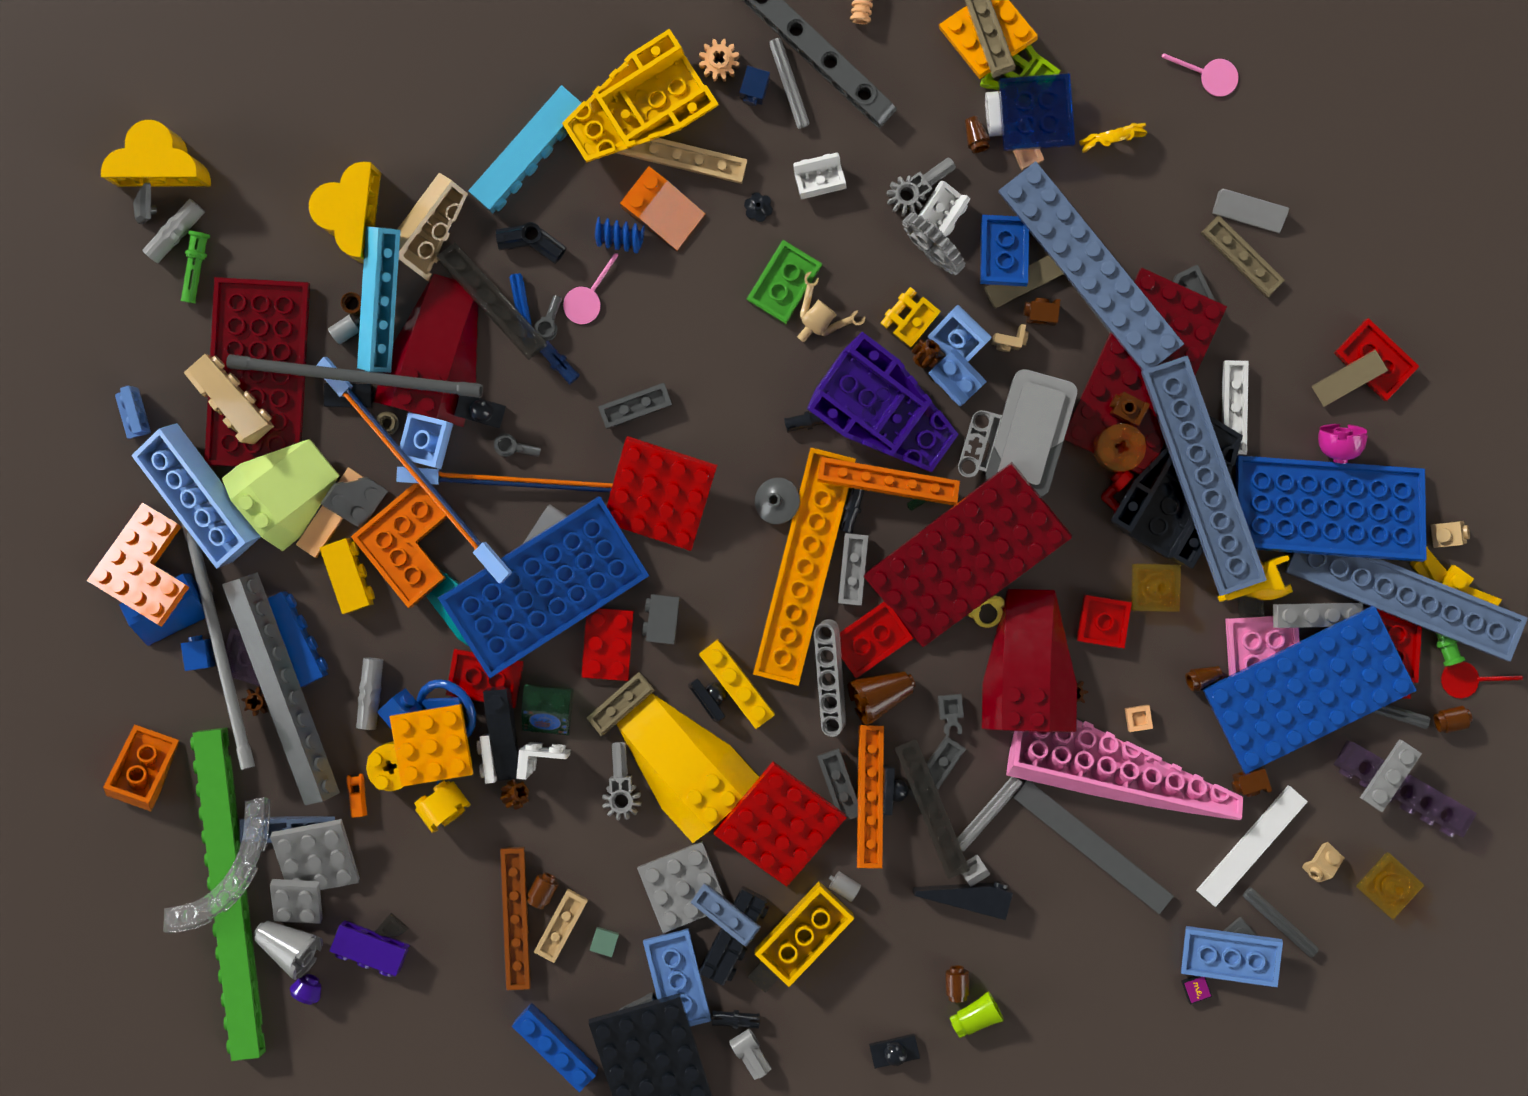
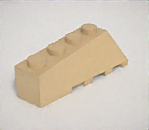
M438 173L397 229L400 230L399 260L427 281H429L432 275L430 271L433 264L437 263L440 257L439 251L441 246L450 235L448 232L453 221H456L468 195L461 187L441 173Z
M204 354L184 374L204 397L209 396L211 398L208 401L210 406L220 415H225L226 418L223 422L228 428H232L238 433L235 435L236 438L242 443L254 445L274 427L270 422L272 417L263 408L259 409L254 404L256 399L248 391L244 392L238 386L241 383L232 373L227 374L223 369L224 363L216 355L212 357Z

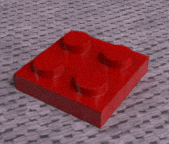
M1084 595L1077 641L1125 649L1132 602Z

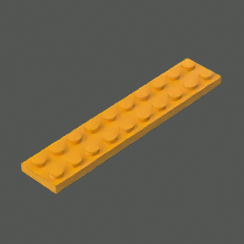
M810 448L799 491L800 506L796 515L792 518L753 675L799 686L849 487L817 482L820 459L825 457L854 463L856 461L855 458L815 448Z

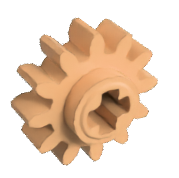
M713 39V46L710 47L708 44H704L706 53H699V58L704 60L699 63V67L701 69L706 68L704 71L705 77L713 74V82L717 80L718 76H721L723 82H726V74L734 77L735 74L732 68L737 69L740 67L739 62L734 61L739 58V53H732L734 51V44L726 47L725 39L721 41V44H717V41ZM718 57L720 59L723 57V63L718 62L716 64L715 58Z

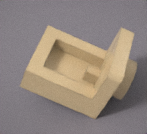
M1021 324L1018 327L1016 337L995 333L991 345L997 346L996 350L1010 352V349L1020 350L1022 345H1026L1029 332L1025 331L1026 325Z
M1464 521L1431 525L1434 548L1467 544V539H1470L1469 526L1465 525Z
M1329 842L1321 845L1312 861L1304 863L1302 868L1312 879L1319 883L1333 878L1344 857Z

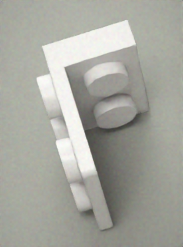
M528 742L519 750L516 779L526 780L533 774V771L536 770L537 757L567 759L571 754V749H566V745L562 744L542 747L543 743Z

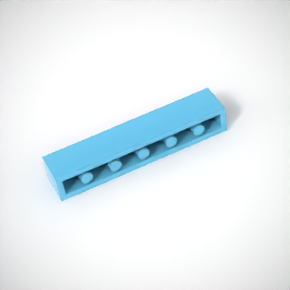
M561 85L468 190L469 193L492 214L496 210L500 211L507 203L506 198L511 193L515 194L521 188V181L527 175L531 176L538 168L536 164L542 158L546 159L552 153V146L558 140L562 141L567 136L568 132L562 123L581 102Z
M366 226L357 368L368 372L391 373L400 230Z

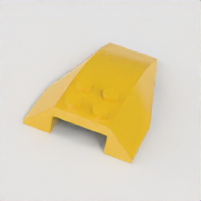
M670 29L630 53L624 59L625 62L618 69L615 68L609 74V78L593 91V95L586 102L583 101L562 123L586 162L677 132L719 106L707 85L704 86L684 55L681 45Z
M653 693L616 724L661 809L692 843L708 833L726 817L759 778L731 745Z

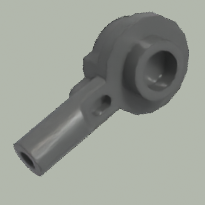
M553 296L546 317H542L534 326L535 335L541 341H551L557 335L558 329L554 319L562 301L561 297Z
M501 434L494 441L495 451L503 457L511 456L515 452L536 457L540 455L541 448L517 443L516 439L510 434Z

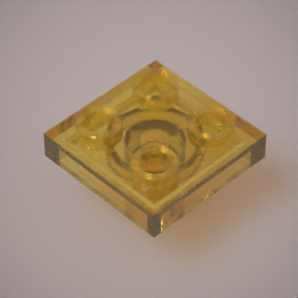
M1132 564L1131 610L1180 612L1181 565Z
M1386 852L1356 887L1389 918L1394 919L1424 887V884L1396 858Z

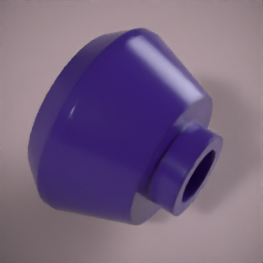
M306 974V976L298 978L290 986L291 996L304 1004L312 1005L317 1003L321 996L319 978L312 974Z

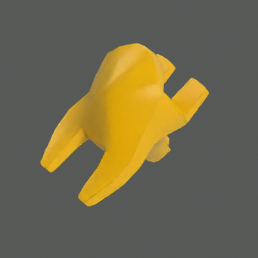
M1287 555L1265 562L1260 560L1267 580L1223 596H1218L1219 602L1242 596H1249L1259 600H1273L1292 593L1291 584L1284 585L1276 566L1290 560Z

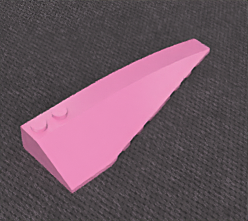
M1077 719V732L1014 731L1008 757L1007 776L1133 804L1226 819H1242V796L1218 784L1212 785L1204 781L1203 777L1197 774L1192 775L1181 770L1182 767L1174 763L1171 765L1163 761L1162 757L1133 743L1123 742L1115 738V735L1108 731L1105 733L1093 727V724L1087 721L1082 722Z

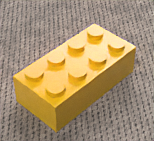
M818 881L755 948V955L790 987L854 920V915L833 893Z

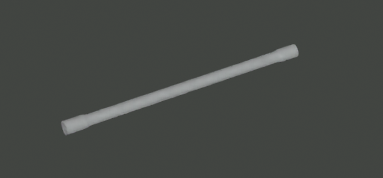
M182 524L237 746L236 751L241 770L255 767L242 719L202 550Z

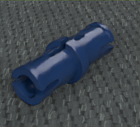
M549 340L538 348V351L551 364V368L554 371L557 370L569 385L579 378L580 374L566 361L567 357L561 355Z

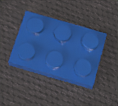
M982 215L980 284L1027 287L1029 230L1018 216Z

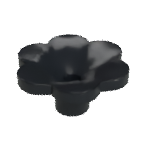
M758 192L753 193L751 198L746 199L744 202V207L747 209L746 216L749 219L755 218L757 222H763L766 216H770L773 211L770 205V197L762 196Z

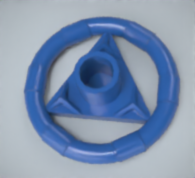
M438 679L429 681L421 687L416 701L424 710L462 704L463 702L468 718L466 725L467 738L471 736L476 726V711L471 698L459 685L451 681ZM436 688L446 689L458 696L426 698Z

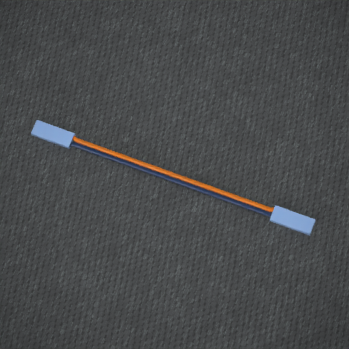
M323 357L316 365L337 368L328 357ZM325 379L339 397H345L474 547L475 551L473 554L499 584L503 583L512 574V571L487 542H481L356 397L351 390L353 386L350 382Z
M397 467L396 482L418 483L405 467ZM418 468L427 480L435 485H439L440 482L608 493L611 492L613 483L440 472V469Z

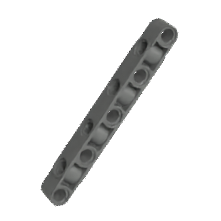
M742 0L875 126L881 128L897 111L888 98L784 0H768L765 4H759L756 0ZM793 28H799L801 29L802 34L799 36H793L790 33V30ZM830 59L835 61L836 66L834 68H827L824 62ZM863 91L867 92L870 95V99L861 100L858 94Z

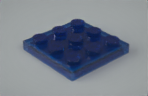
M1070 73L1000 78L998 80L1004 151L1075 145Z

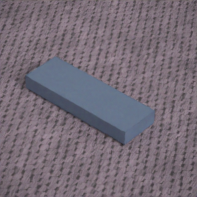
M706 883L703 884L690 902L745 947L748 946L761 928V926Z

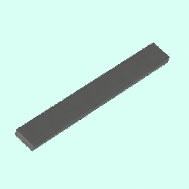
M1025 780L1021 788L1013 795L1015 800L1158 914L1163 911L1174 897L1032 782Z

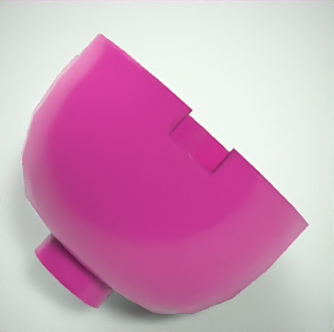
M1340 424L1321 426L1318 433L1320 449L1327 457L1333 458L1335 463H1348V460L1358 457L1366 447L1367 429L1363 427L1348 425V428H1339Z

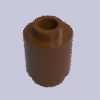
M1464 706L1440 710L1438 714H1434V724L1438 732L1450 733L1468 729L1473 721L1470 710L1465 709Z
M544 872L543 875L538 874L527 894V902L533 907L543 910L545 905H549L559 885L556 882L557 878L547 872Z
M960 965L951 966L945 972L946 995L949 996V1001L965 1002L968 1000V995H970L969 971Z

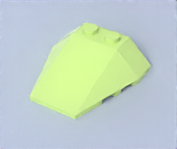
M308 439L240 463L226 474L222 480L231 502L263 539L284 551L303 535L308 524L317 513L322 500L340 475L314 443Z

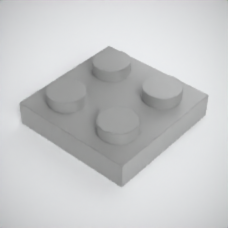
M272 879L270 892L274 921L321 924L323 914L319 881Z

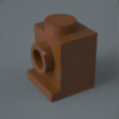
M1035 298V301L1025 302L1024 316H1027L1026 323L1055 326L1058 323L1061 299H1055L1052 303H1049V299Z
M1122 392L1120 395L1116 394L1109 405L1112 408L1111 415L1134 427L1140 425L1150 404L1126 392ZM1127 403H1130L1133 406L1131 412H1127L1125 410V405Z
M1262 767L1247 774L1243 773V771L1232 774L1234 779L1231 783L1234 793L1238 795L1242 794L1246 795V797H1252L1260 794V790L1267 793L1272 792L1266 770Z

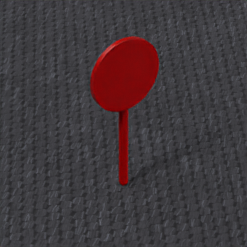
M1463 661L1447 666L1443 670L1441 683L1445 692L1450 696L1466 698L1476 691L1479 681L1523 680L1524 677L1522 675L1479 677L1475 667Z

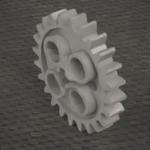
M912 212L902 221V226L908 233L907 235L919 250L925 253L933 264L943 268L951 275H957L965 267L966 263L963 261L964 258L960 255L961 253L935 224L929 222L928 219L924 220L921 215L918 216Z

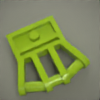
M1029 45L1024 50L1031 59L1030 62L1018 54L1012 57L1014 63L1024 69L1020 76L1014 71L1003 74L1014 82L1013 85L994 81L990 72L981 79L980 86L986 89L1006 92L1012 98L1014 97L1027 108L1033 110L1061 70L1037 54L1032 45Z

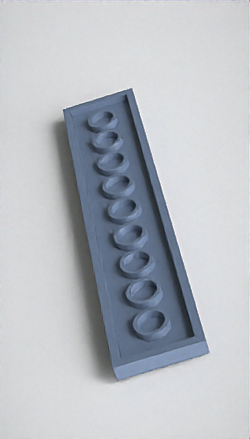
M1036 161L998 191L1142 371L1157 366L1184 345L1182 340Z
M1188 355L1143 370L1141 372L1219 596L1266 581L1265 573Z
M1292 553L1285 573L1367 606H1375L1377 610L1507 662H1511L1528 619L1525 616L1382 559Z

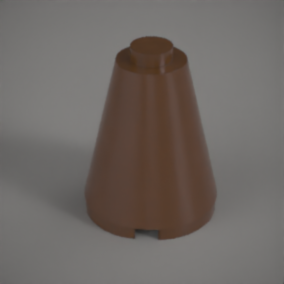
M904 671L856 679L847 684L850 700L855 701L857 708H854L856 714L865 725L872 724L914 692L913 688L916 686L912 675H907Z

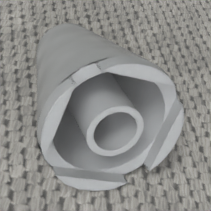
M271 921L260 923L254 932L255 942L294 980H297L296 976L302 978L311 969L317 959L314 957L316 950L321 951L323 946V939L317 935Z

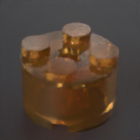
M1112 425L1097 435L1093 446L1094 455L1100 466L1108 471H1129L1137 467L1145 456V437L1137 428L1131 425ZM1122 443L1124 451L1118 454V449L1115 448V445Z

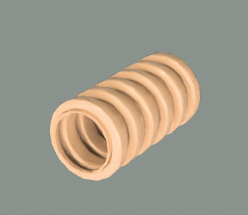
M854 0L852 2L854 8L851 9L853 15L850 17V20L856 24L870 23L871 18L869 16L872 15L870 8L873 7L871 3L873 0Z

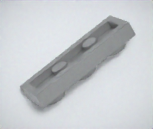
M845 533L838 603L862 605L868 535Z
M1399 739L1360 798L1378 811L1383 812L1422 753Z

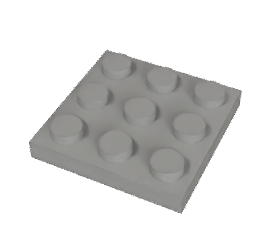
M342 819L271 833L270 838L284 880L319 881L320 890L359 883V873Z
M703 841L637 867L663 933L706 917L703 912L690 903L703 884H708L725 898Z

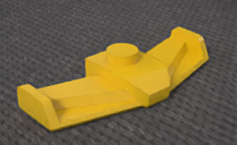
M1427 546V560L1424 562L1411 561L1409 563L1419 575L1497 606L1502 601L1498 597L1469 587L1474 578L1456 565H1451L1447 571Z

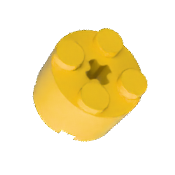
M394 741L377 747L367 759L366 770L370 781L379 790L396 791L403 788L400 781ZM389 764H396L397 768L393 770V768H389Z
M442 781L433 788L435 791L428 797L424 795L414 803L416 806L415 811L431 833L437 832L439 830L437 826L441 823L444 827L466 811L464 807L471 805L455 782Z

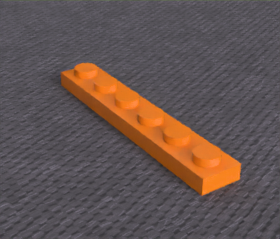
M825 457L820 459L817 482L948 505L957 504L960 481Z
M859 725L857 868H882L884 726Z

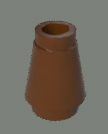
M972 116L967 118L965 123L968 148L971 149L972 153L986 151L990 147L989 142L991 140L979 117Z
M1219 666L1191 669L1185 675L1186 683L1191 691H1201L1223 678V673Z

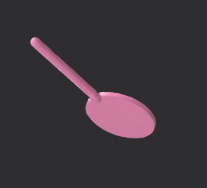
M1162 54V58L1201 73L1203 87L1213 96H1226L1237 86V69L1228 60H1212L1202 69L1170 55Z
M614 253L591 289L576 287L567 293L564 298L563 309L566 316L572 322L587 324L596 319L600 312L601 304L598 295L594 291L617 259L618 253Z

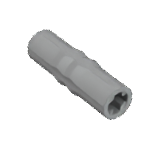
M189 198L178 212L160 228L159 232L142 251L154 262L159 263L180 242L181 238L188 233L189 229L205 211Z
M363 658L356 728L375 730L377 727L383 659Z

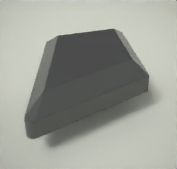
M151 183L143 184L133 202L135 219L138 224L146 223L151 219V215H156L157 213L156 205H151Z

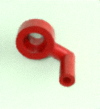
M1119 469L1110 478L1113 481L1112 484L1101 495L1102 501L1115 512L1120 503L1113 496L1124 488L1134 476L1128 469L1124 471Z

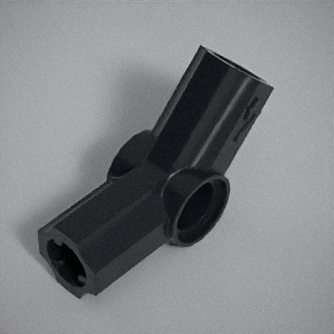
M529 222L522 226L496 229V240L499 250L530 246L556 264L567 249L566 246L534 222ZM530 230H537L538 236L534 240H528L527 233Z

